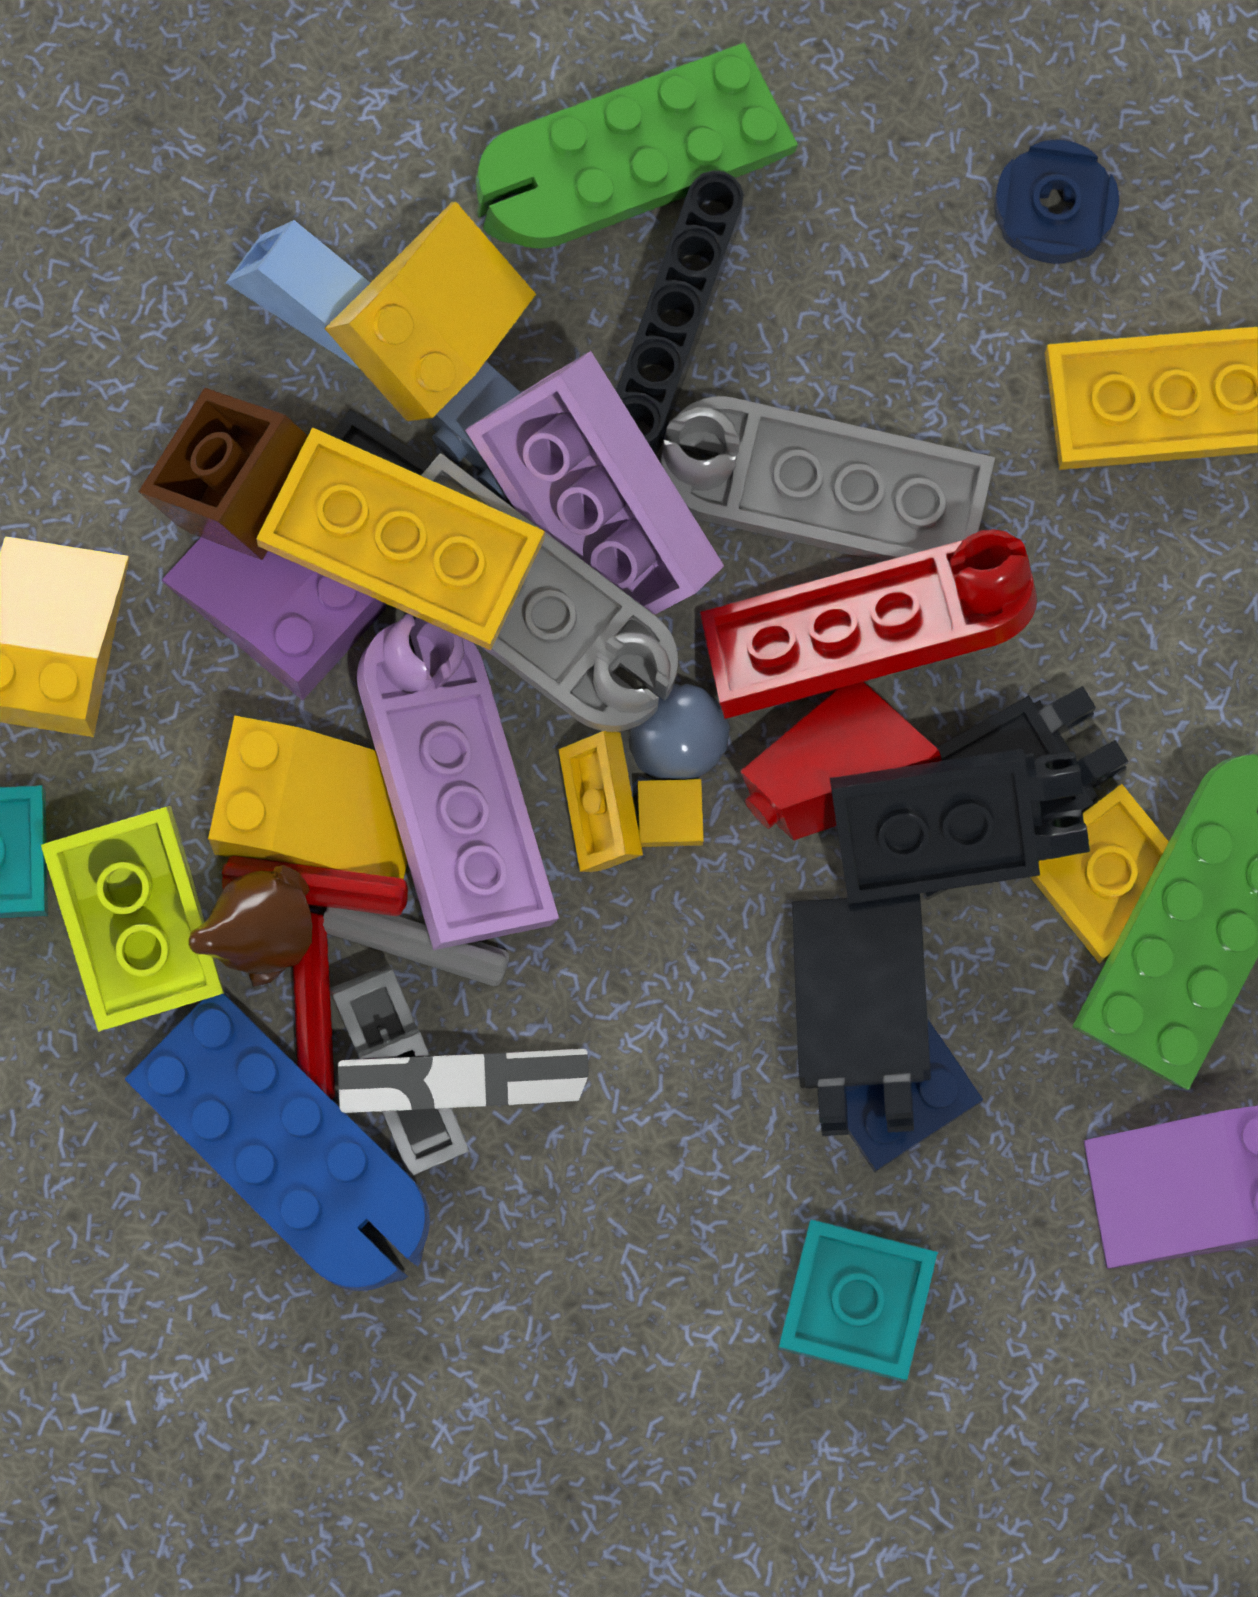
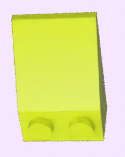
M171 806L41 844L98 1032L224 993L215 958L208 955L195 954L188 945L191 932L204 923V918Z

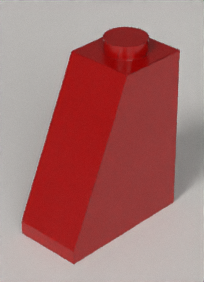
M860 682L837 689L740 772L750 793V796L745 799V803L751 813L768 829L776 824L794 841L837 826L830 778L942 761L939 750L866 683Z

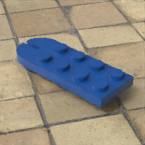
M224 993L202 1000L125 1078L145 1101L327 1281L347 1290L367 1291L383 1287L389 1283L402 1281L408 1277L365 1236L361 1229L369 1221L410 1262L417 1267L421 1263L424 1245L429 1232L430 1216L426 1198L419 1186L346 1113L341 1112L340 1107Z

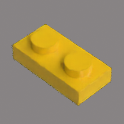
M602 731L558 749L580 872L605 870L642 856L643 852L621 732Z

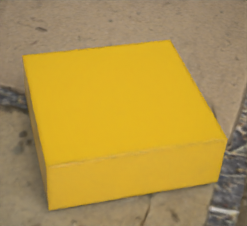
M701 779L638 781V819L641 847L703 845Z

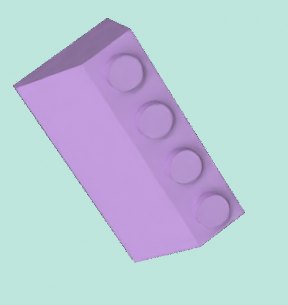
M591 351L537 382L465 430L515 510L544 530L652 614L656 615L697 593L724 567Z

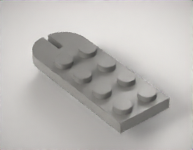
M715 396L690 404L670 421L666 428V440L663 441L661 465L696 519L884 562L965 540L968 536L979 532L995 457L737 398ZM682 449L715 456V458L706 461L696 460L688 457Z
M441 453L421 475L539 528ZM546 532L545 540L491 651L482 647L577 721L590 728L606 732L629 730L651 718L657 712L659 697L666 700L670 695L678 669L677 647L666 625ZM621 667L649 689H634L614 673Z

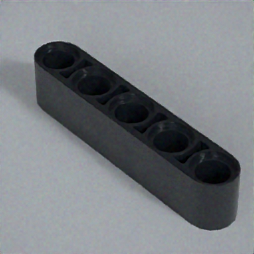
M713 170L701 174L693 181L688 190L616 389L617 394L632 418L643 421L651 428L650 433L644 437L655 455L662 445L666 428L671 420L740 227L743 191L735 177L722 171ZM713 200L724 203L730 210L724 215L712 216L703 212L700 206L705 202ZM689 255H700L708 260L710 266L704 270L692 271L683 267L680 260ZM676 309L687 313L691 320L682 326H669L661 320L660 315L668 310ZM656 364L667 368L671 375L664 381L650 382L644 379L639 372L648 365Z

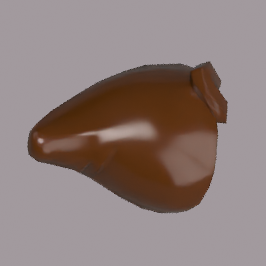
M285 865L275 867L273 871L251 872L233 879L226 885L214 904L208 920L191 932L188 941L189 948L195 954L217 958L228 968L249 973L253 987L271 983L286 968L299 964L312 943V919L305 897L310 891L308 884L297 871Z

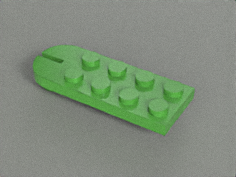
M744 42L498 135L484 150L476 176V193L479 201L477 216L479 218L486 215L483 229L488 235L501 242L537 249L555 247L687 196L693 181L705 172L713 170L722 171L737 178L795 153L798 144ZM509 193L519 194L493 204L502 195Z
M1257 754L1237 756L1224 760L1214 766L1204 776L1072 1026L1075 1030L1184 1090H1189L1258 958Z

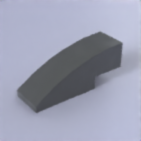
M389 964L330 988L331 995L359 1059L430 1056L395 973ZM452 1108L381 1111L410 1177L470 1151Z

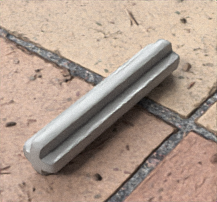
M327 907L324 913L323 926L327 934L491 986H499L507 971L509 953L506 950L476 941L433 950L427 927L424 924L399 916Z

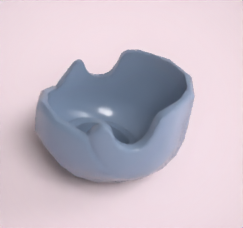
M688 683L682 686L674 684L666 700L659 697L657 712L646 722L631 729L629 748L638 768L654 780L698 779L716 766L722 754L726 752L731 726L728 719L724 718L719 701L706 690Z

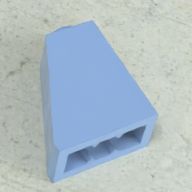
M295 220L260 235L225 283L346 362L360 369L324 328L370 282Z

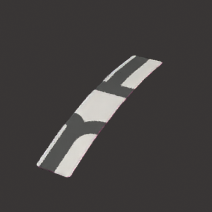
M586 1049L341 1060L338 1063L340 1110L343 1113L579 1101L588 1078V1052Z

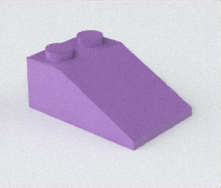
M202 537L162 579L166 586L302 701L386 610L385 603L270 551L267 552L263 560Z
M1258 1106L1224 1110L1084 1140L1107 1269L1258 1246Z

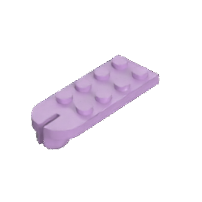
M406 613L397 623L380 631L364 650L357 669V686L433 950L551 926L559 919L481 655L473 642L417 617L414 620L412 615ZM409 633L412 639L416 655L413 653L409 645Z

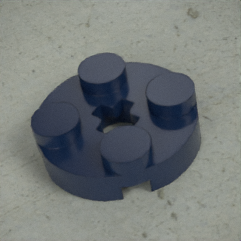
M1046 140L1030 146L1028 152L1019 155L1014 161L1012 159L1004 167L996 188L994 213L996 221L1002 230L1004 240L1012 248L1018 249L1025 256L1044 263H1070L1077 259L1091 256L1110 234L1118 213L1119 190L1112 173H1110V176L1108 175L1105 168L1097 162L1098 156L1094 152L1075 142ZM1057 189L1063 191V200L1073 203V208L1071 210H1063L1061 214H1053L1048 211V207L1041 204L1040 198H1049L1051 191Z

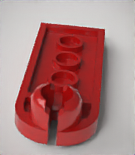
M991 529L974 533L965 540L701 611L700 615L719 703L724 718L727 719L1004 643L1019 634L1031 621L1037 607V593L1029 558L1023 542L1006 531Z

